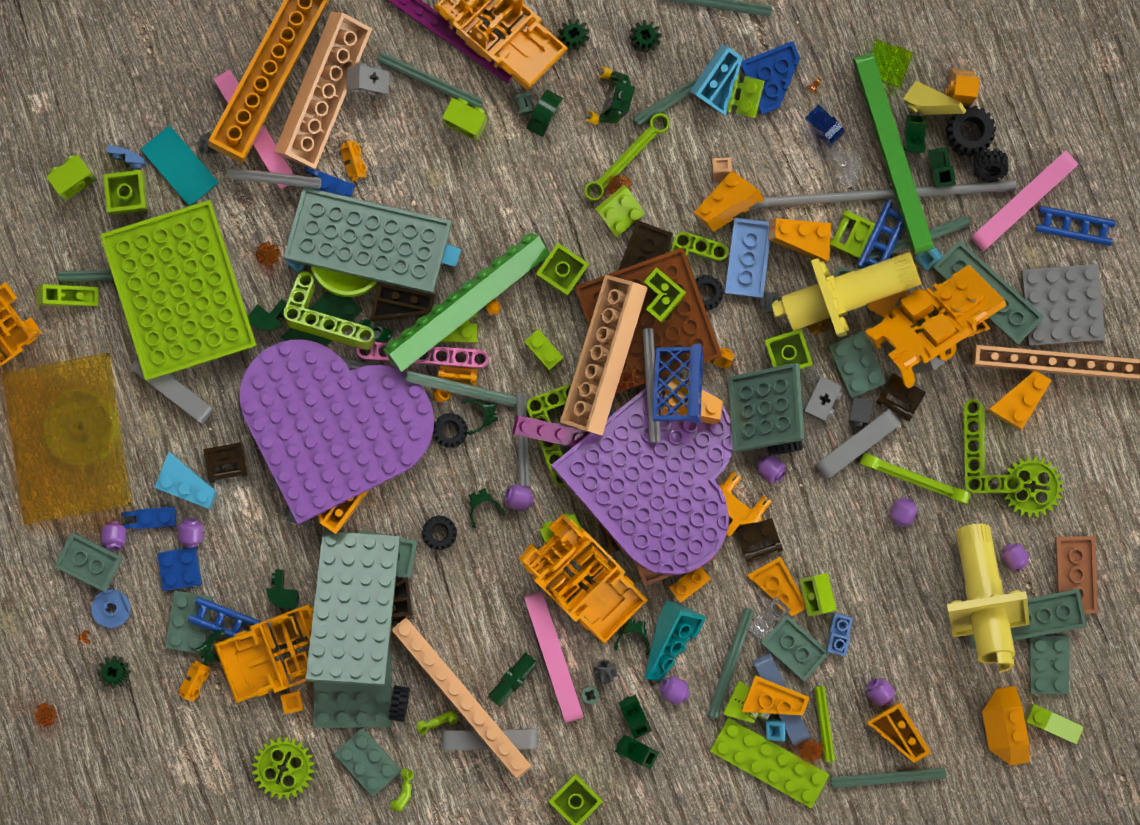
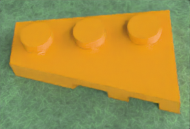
M781 556L747 575L791 616L806 609L803 595Z
M755 676L741 712L803 715L810 697Z

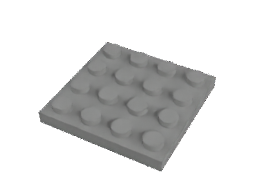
M1098 264L1021 270L1023 297L1044 316V319L1028 334V346L1105 340Z

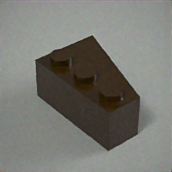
M379 282L370 320L374 322L426 316L434 307L436 295Z
M408 577L395 584L392 622L401 621L404 618L414 619Z

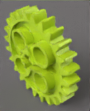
M1027 456L1026 462L1019 458V465L1013 462L1014 469H1006L1010 473L1009 475L1019 476L1021 471L1027 472L1029 480L1025 481L1024 485H1030L1034 482L1035 486L1050 488L1049 491L1035 489L1034 492H1031L1030 488H1023L1022 490L1027 493V499L1024 501L1017 498V493H1007L1003 500H1010L1008 507L1014 505V513L1019 509L1021 510L1020 516L1027 512L1028 518L1031 517L1032 513L1038 518L1039 512L1046 516V509L1052 512L1053 508L1051 505H1059L1055 500L1063 498L1058 493L1064 492V489L1059 488V485H1062L1064 481H1058L1062 474H1055L1058 468L1051 469V461L1046 465L1044 464L1045 458H1042L1039 462L1037 456L1034 457L1033 461ZM1044 473L1048 476L1049 480L1046 484L1039 482V474ZM1012 479L1010 481L1009 485L1011 489L1017 488L1015 486V484L1018 483L1017 479ZM1042 492L1046 495L1044 503L1036 500L1037 493Z
M279 736L277 743L272 738L270 739L271 745L269 746L267 743H264L265 750L259 748L258 751L261 755L254 756L258 760V763L252 764V766L257 767V770L253 771L252 774H258L254 781L261 782L258 788H266L264 794L271 791V798L278 794L279 800L282 799L283 795L288 800L291 793L294 797H297V790L303 793L304 789L302 786L309 787L310 785L306 781L314 779L309 775L315 772L314 769L310 768L315 762L309 761L313 754L307 755L306 752L309 750V747L302 749L303 742L297 745V738L289 742V736H286L285 741H282L281 736ZM275 750L282 751V760L278 761L274 758ZM291 752V756L286 764L288 771L283 772L281 781L277 784L276 781L282 770L279 765L285 763L287 753ZM293 757L300 758V767L296 768L292 765ZM268 768H273L276 771L275 778L270 779L267 777L266 771ZM290 775L294 778L292 786L285 784V776Z

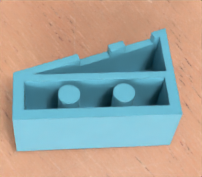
M721 44L690 92L718 112L726 115L729 98H731V91L734 81L737 79L743 57L728 46Z
M168 452L154 488L212 509L218 491L174 454Z

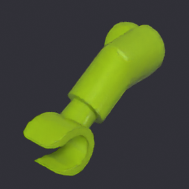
M449 710L438 717L430 719L427 723L419 721L416 724V728L421 735H424L429 728H436L447 722L455 724L459 721V718L455 711Z
M401 769V776L403 778L402 792L396 800H392L390 803V808L393 811H402L411 798L410 780L414 777L412 770Z

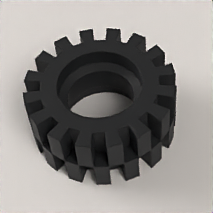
M987 149V152L984 150L980 151L973 158L974 175L978 179L982 178V181L988 179V182H992V179L998 181V178H1004L1008 172V156H1006L1005 152L1002 153L1001 150L997 152V149H993V151Z
M712 275L697 277L695 281L698 290L702 286L707 285L714 292L711 299H702L705 309L712 310L716 308L723 298L724 289L722 288V283Z
M445 413L434 422L433 435L440 445L446 448H455L465 441L468 428L464 419L458 414ZM448 423H453L458 428L457 435L452 438H448L443 434V427Z
M802 440L768 446L769 456L803 450Z
M437 515L431 517L422 528L424 542L435 550H445L451 547L457 537L455 524L445 516ZM441 525L446 528L447 536L443 540L433 538L432 530L435 526Z
M394 685L389 720L405 721L410 693L409 687Z

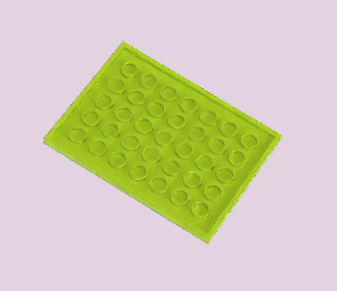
M211 200L100 234L145 381L257 346Z

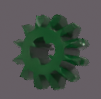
M568 19L569 25L563 22L562 27L564 29H558V33L561 34L558 40L563 41L565 46L569 45V51L572 50V46H575L576 51H579V44L585 47L586 43L584 41H589L590 37L587 34L590 33V30L584 29L586 26L585 22L579 25V19H576L575 23L572 22V19ZM573 31L577 32V35H579L575 36V38H571V34L573 33Z
M643 20V26L637 22L635 24L636 28H631L633 34L629 36V39L634 40L631 44L632 47L639 45L637 48L639 52L642 47L645 53H648V47L654 51L655 45H660L658 38H661L662 34L656 33L659 30V26L652 28L653 21L646 25V20ZM648 33V38L646 40L642 39V36Z
M113 655L111 660L106 657V664H99L103 668V670L97 671L98 674H103L99 681L106 679L105 687H108L110 683L112 689L116 688L117 684L122 687V680H129L124 675L130 674L131 670H125L129 663L122 665L123 657H120L118 661L116 655ZM111 668L118 669L117 676L110 675Z

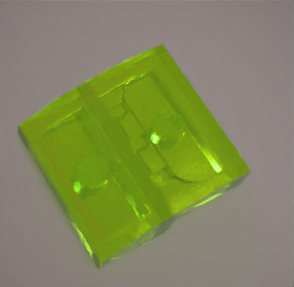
M876 39L871 53L874 55L882 83L900 88L914 52Z

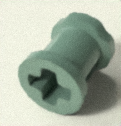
M531 92L514 96L518 102L520 110L518 114L520 116L533 113L534 108H532L530 100Z
M592 686L584 688L582 691L583 701L587 704L597 702L599 698L597 689ZM591 690H593V694L596 697L594 699L591 698L590 700H587L585 692H590Z

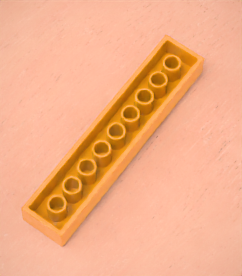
M330 0L283 1L210 136L208 147L243 164Z

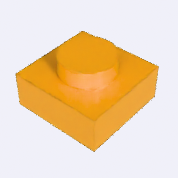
M300 691L280 695L284 714L304 710Z

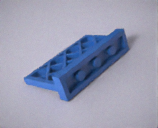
M693 344V347L656 348L653 422L692 421L693 423H701L704 356L701 344ZM662 353H669L672 358L664 364L660 360V356ZM682 353H690V358L685 363L678 358ZM676 360L681 367L673 372L668 366ZM666 369L671 376L663 382L659 376ZM686 369L689 372V376L682 381L677 375ZM676 378L681 384L672 390L667 384ZM665 387L671 393L662 399L659 396V392ZM685 387L688 390V394L681 399L676 393ZM675 396L680 402L671 408L666 402ZM663 405L670 410L665 416H658V410ZM684 405L687 408V415H678L675 411Z

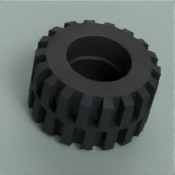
M970 105L964 107L966 109L965 114H953L945 129V132H947L945 135L946 140H949L948 145L954 147V152L959 151L962 156L967 154V157L976 155L982 150L985 151L995 138L994 132L996 131L995 121L990 118L991 114L989 112L985 113L984 108L978 109V106L970 107ZM971 121L979 126L981 136L978 140L970 141L962 136L960 126L963 122Z

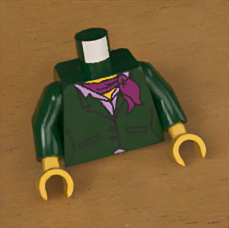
M602 66L600 68L604 69V74H598V76L606 80L611 79L600 116L593 111L587 113L592 117L586 119V121L592 125H597L599 122L617 123L628 113L635 87L631 86L628 75Z

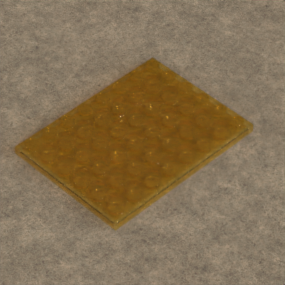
M110 353L2 373L24 525L132 506Z

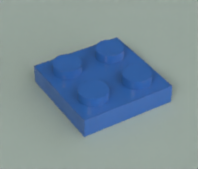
M196 547L157 553L163 591L202 585Z

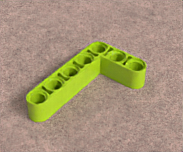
M679 232L675 236L671 251L683 247L686 256L692 254L714 262H722L728 255V249L724 244L687 232ZM685 237L688 244L681 246L678 244L677 239ZM697 243H703L706 246V250L699 252L695 246ZM717 248L722 249L724 256L716 257L714 250Z
M305 271L297 276L284 310L285 322L288 327L364 350L371 349L375 345L374 332L370 327L309 310L308 306L315 291L314 277L311 273ZM305 281L310 282L308 285H302ZM298 298H303V299H304V300L301 301V302H296V301H295V300L298 299ZM291 315H297L295 319L289 318ZM309 320L316 321L314 324L307 323ZM329 325L334 326L330 330L325 329ZM345 331H352L350 335L343 334ZM364 336L371 337L369 340H362Z
M572 384L529 399L527 410L530 418L544 419L550 422L547 412L565 406L568 398L566 391L571 388ZM556 395L559 398V402L552 405L548 402V397ZM532 402H539L541 408L538 411H532L530 409ZM538 440L553 482L558 487L567 486L565 483L557 482V473L551 468L552 464L549 461L553 455L563 456L559 444L554 443L552 447H545L543 440Z
M969 399L964 404L966 489L975 494L1019 493L1024 488V481L1019 476L986 475L985 408L982 402L976 399ZM973 403L978 404V411L976 413H971L970 406ZM977 422L979 425L976 432H972L970 429L971 424ZM977 441L979 443V448L977 451L973 452L971 450V444ZM977 460L979 462V468L976 471H973L971 469V464L973 461ZM977 479L980 486L977 490H973L971 484ZM997 479L999 486L993 490L990 486L991 481ZM1012 479H1017L1018 481L1016 489L1010 488L1009 484Z

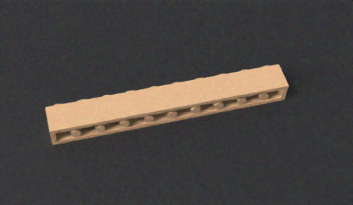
M984 345L973 347L972 366L1032 372L1036 370L1044 373L1140 381V359Z
M404 618L392 628L391 631L516 781L530 770V763L407 618Z

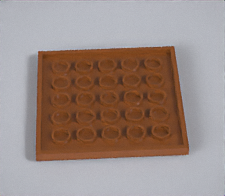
M683 247L607 274L648 287L615 394L646 383L643 329L645 328L653 329L655 358L656 348L693 347V344H701L704 351L703 363L722 356ZM656 267L687 293L662 323L646 310L658 296L655 291L644 283ZM605 276L575 286L589 326ZM662 353L660 356V360L664 364L672 358L669 353ZM682 353L678 358L685 363L690 358V353ZM676 360L668 366L673 372L681 367ZM665 369L659 378L668 376L669 372Z

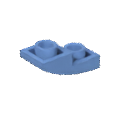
M107 145V153L112 156V159L123 160V157H125V162L133 169H141V166L147 167V162L134 152L121 147Z
M833 613L828 635L827 652L846 656L850 641L849 633L853 621L852 617Z

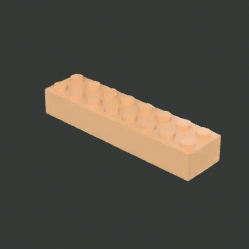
M342 12L330 13L275 148V153L303 167L316 169L347 93L348 67H353L356 63H359L372 28Z
M605 275L560 423L603 435L648 287Z

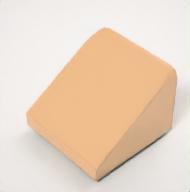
M731 157L712 158L713 181H723L732 171Z

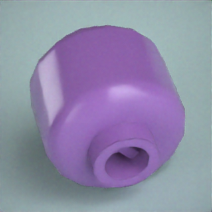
M774 455L763 456L757 463L759 466L757 470L758 475L769 483H778L786 474L785 464Z
M514 484L511 488H507L504 502H507L508 508L523 512L533 505L534 496H532L530 488Z
M901 497L894 501L890 517L894 520L895 525L905 527V525H911L914 522L918 508L915 506L914 501Z
M195 518L183 519V522L178 525L179 542L185 544L187 548L197 547V544L203 541L202 523L198 522V519Z
M109 521L107 525L101 528V544L110 551L120 550L126 544V528L120 525L118 521Z
M1009 543L1002 549L1004 553L1000 559L1010 571L1016 570L1018 572L1029 563V554L1021 544L1016 543L1012 545Z
M675 676L665 678L660 686L662 698L676 705L686 701L690 694L687 682Z
M875 678L868 683L866 695L876 706H889L894 701L895 690L886 679Z

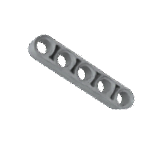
M137 357L129 368L145 380L139 358ZM170 374L147 381L201 424H204L215 410Z
M888 409L815 464L823 477L828 480L901 425V423L892 411Z
M501 729L517 749H537V729ZM442 730L443 750H490L474 730Z

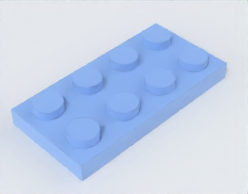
M734 218L725 294L763 298L770 241L768 240L769 222Z

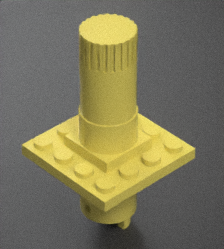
M911 252L837 277L831 276L828 266L824 261L821 262L817 258L811 260L818 284L781 296L782 300L773 302L772 307L775 317L788 316L793 331L831 318L836 334L843 338L848 336L847 331L850 330L847 320L843 317L848 314V311L922 284Z
M983 523L967 525L956 531L967 600H955L951 604H947L952 636L954 638L973 634L978 661L988 664L998 663L999 673L1005 672L1014 667V659L1012 658L1015 656L1011 628L1030 625L1026 591L1015 590L1010 592V594H1004L990 526Z

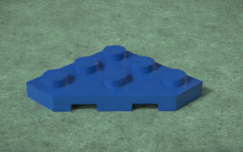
M793 41L741 62L745 76L765 81L758 107L761 115L779 109L800 60Z

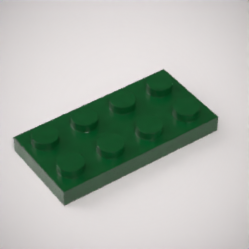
M328 291L309 309L350 322L363 311L350 297L337 296ZM309 320L307 323L314 324L316 321ZM329 325L325 329L330 330L334 326ZM292 328L282 336L285 341L309 340L326 347L333 341Z

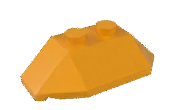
M370 490L319 514L320 524L336 535L347 523Z
M1016 686L995 689L982 710L988 749L1010 766L1028 763L1029 740L1023 707Z

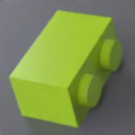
M539 329L524 341L528 349L549 372L564 360V357Z
M828 573L799 579L808 617L837 610Z

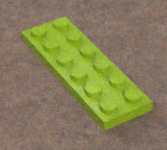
M729 717L710 749V752L809 808L813 807L830 776L825 771L770 740H766V738Z

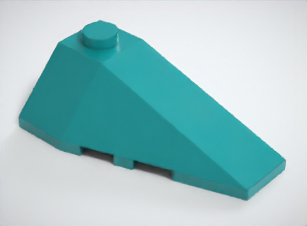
M666 600L657 620L645 673L646 679L660 682L675 664L674 659L680 652L684 653L687 649L685 645L691 638L695 639L706 619L704 615L679 603Z

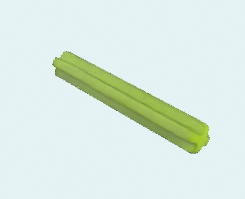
M816 686L814 691L824 761L828 763L835 761L826 692L824 686Z

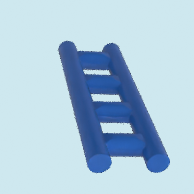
M889 200L886 201L856 265L859 269L864 268L865 264L871 266L888 260L903 230L904 223L901 213L891 209L893 202ZM887 216L898 220L895 229L884 225ZM880 232L891 236L887 245L876 241ZM873 248L884 252L880 261L869 257Z
M1040 206L1039 213L1045 214L1043 225L1037 224L1036 232L1107 246L1112 245V239L1106 237L1108 227L1114 228L1116 220ZM1052 216L1063 218L1062 229L1050 227ZM1071 219L1082 221L1080 232L1069 230ZM1090 223L1101 225L1099 236L1088 234Z
M198 596L195 604L200 605L197 615L193 616L190 614L187 621L213 632L224 629L225 633L223 636L229 638L234 637L235 634L240 632L243 622L251 626L263 622ZM207 609L218 612L214 623L203 619ZM225 615L236 619L232 630L221 626Z

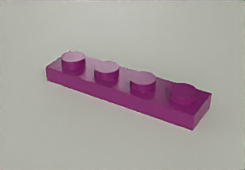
M516 415L512 434L574 447L589 432Z

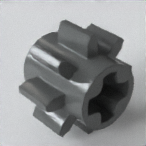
M210 132L200 135V141L196 142L202 155L206 153L208 157L218 154V151L208 147V140L211 136Z
M778 292L764 293V298L759 299L760 308H764V313H774L772 303L776 300L781 301L782 297H778Z
M600 660L597 666L593 667L595 680L599 679L603 684H608L613 681L614 677H617L615 663L611 664L609 660Z

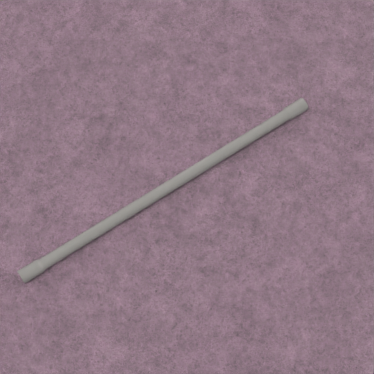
M1005 180L990 183L959 184L935 188L934 186L916 187L918 197L983 192L1016 191L1015 180ZM893 189L777 197L763 196V202H757L749 207V209L892 199L896 197Z

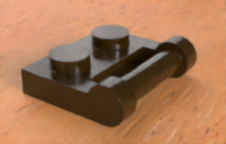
M892 373L876 403L880 406L882 404L909 422L926 392L915 385L907 388L902 378ZM889 393L911 407L909 410L904 409L887 399V394Z
M242 442L203 449L209 483H215L216 480L236 476H248ZM239 463L240 468L214 473L213 467Z
M772 518L735 530L747 563L752 562L754 558L775 551H783ZM771 538L773 539L774 544L751 552L748 550V546Z
M599 523L607 553H616L619 551L617 543Z

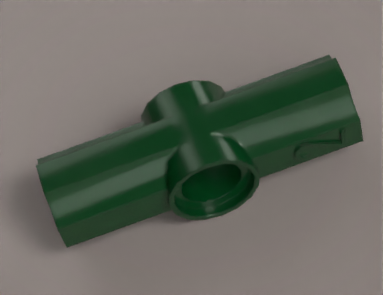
M525 652L516 664L510 667L500 679L501 681L489 693L488 697L501 707L512 692H515L525 681V677L538 662Z

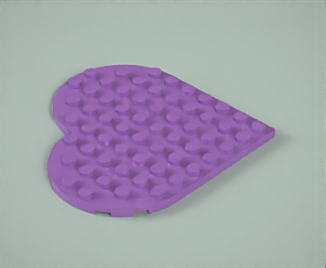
M288 340L277 343L265 349L251 362L244 374L240 388L242 414L297 525L406 472L424 455L433 435V409L421 385L405 381V372L384 365L362 366L350 371L346 363L334 351L322 344L309 340Z
M665 387L659 392V396L662 399L664 396ZM702 388V390H704L705 392L711 394L709 391H707V390H705L704 388ZM644 389L607 419L603 435L591 432L555 461L551 468L636 564L658 574H685L702 567L715 556L722 546L728 530L729 514L726 499L715 480L724 471L733 450L731 420L722 405L721 417L717 425L703 422L693 423L692 421H659L660 442L651 443L647 389ZM660 408V409L658 410L659 416H665V415H660V414H661V408Z

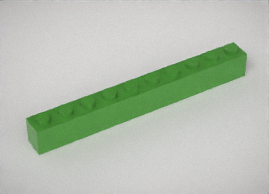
M533 233L523 236L518 244L509 247L501 257L495 258L491 265L486 269L480 270L475 278L466 281L461 286V289L448 295L447 300L442 304L434 306L428 315L419 318L414 326L405 329L396 340L390 341L383 351L394 367L401 372L549 256L550 253L540 237Z

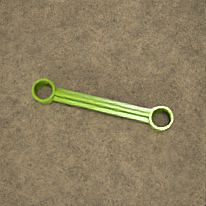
M662 113L655 114L651 118L650 126L597 181H592L586 185L585 197L589 201H599L603 197L604 189L657 134H663L668 130V117ZM655 118H664V129L657 130L654 127ZM592 185L599 186L600 194L597 198H592L588 194L589 187Z
M863 453L859 462L864 467L896 477L967 505L971 493L938 482L883 461L870 454Z

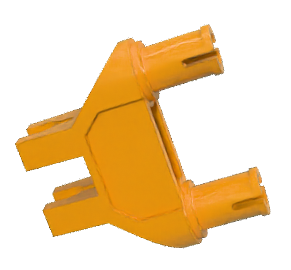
M734 471L731 472L723 484L719 485L726 499L729 518L732 520L728 525L726 533L728 537L733 534L739 525L761 522L762 514L772 504L768 499L763 505L767 497L762 495L753 508H749L733 496L731 491L742 480L738 475L732 481L737 475Z

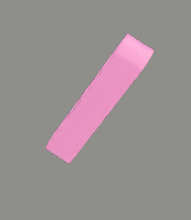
M230 69L214 78L215 83L228 103L238 86V82ZM263 125L253 144L263 162L272 173L294 175L284 157L274 152L276 144ZM277 184L281 190L288 186Z
M1065 150L970 239L982 252L985 251L1078 165L1076 160Z
M375 342L367 356L361 355V349L356 348L358 356L363 360L391 362L388 357H381L379 354L380 350L387 347L388 343ZM432 347L427 351L428 357L425 360L417 359L412 364L483 369L488 365L489 358L487 353L482 350ZM445 352L447 359L442 362L438 361L437 354ZM459 353L465 354V362L458 363L456 356ZM477 355L485 356L486 360L483 364L475 363Z
M539 591L524 596L565 723L584 718L543 592Z

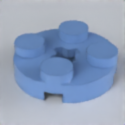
M108 589L106 592H100L95 597L91 608L92 616L98 624L108 628H116L123 625L130 617L131 603L128 597L121 591ZM109 603L116 605L114 614L106 611L109 608Z

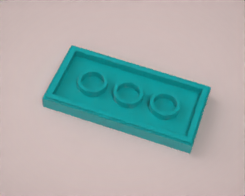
M170 125L141 148V151L189 206L194 205L219 184L217 179Z

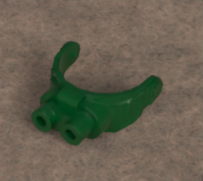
M362 319L358 323L370 327L374 332L376 341L387 343L392 338L390 330L375 324L371 320Z
M472 399L461 401V404H478L485 413L483 425L477 430H470L467 432L468 435H473L481 431L485 426L491 425V422L498 421L497 413L494 414L493 410H496L495 403H481Z
M486 488L479 490L477 495L475 492L468 495L471 501L469 502L471 507L470 519L473 528H476V523L473 520V511L482 502L495 503L500 508L501 514L505 515L504 509L497 501H494L491 494L487 493Z
M628 619L623 632L618 636L614 644V649L617 650L618 642L624 634L637 632L645 638L647 644L645 652L646 655H649L650 644L646 636V622L638 621V623H635V620Z
M224 629L212 633L207 638V641L202 643V646L196 648L199 655H203L201 657L203 664L210 661L211 663L215 661L221 663L219 657L212 653L211 647L213 641L225 633Z

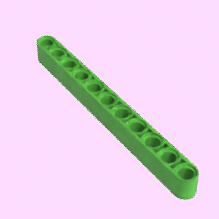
M869 53L853 58L856 74L912 251L916 255L933 250L932 238L874 55Z

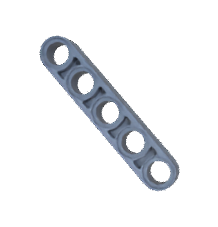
M770 653L752 661L760 678L787 688ZM777 714L780 721L785 722V732L793 747L811 739L800 715Z

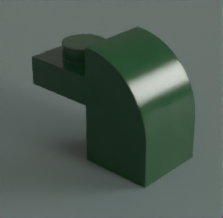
M547 89L538 101L526 129L543 137L553 117L556 115L563 97Z
M906 116L903 149L912 154L925 153L926 117Z
M947 147L927 150L930 164L929 172L933 186L940 188L956 185L954 168L950 166Z
M281 299L270 313L257 304L248 315L249 322L260 331L274 332L283 326L278 319L284 318V310L287 303Z
M275 569V573H272L271 585H274V589L266 588L269 600L279 608L297 609L299 590L284 589L285 570Z
M636 694L618 702L634 739L652 731Z
M624 734L618 741L615 750L616 753L649 769L652 768L659 754L655 749Z

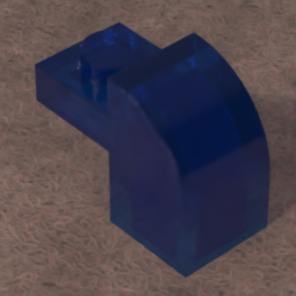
M819 104L805 117V120L818 132L817 136L830 148L845 133L844 128L834 116L831 117Z

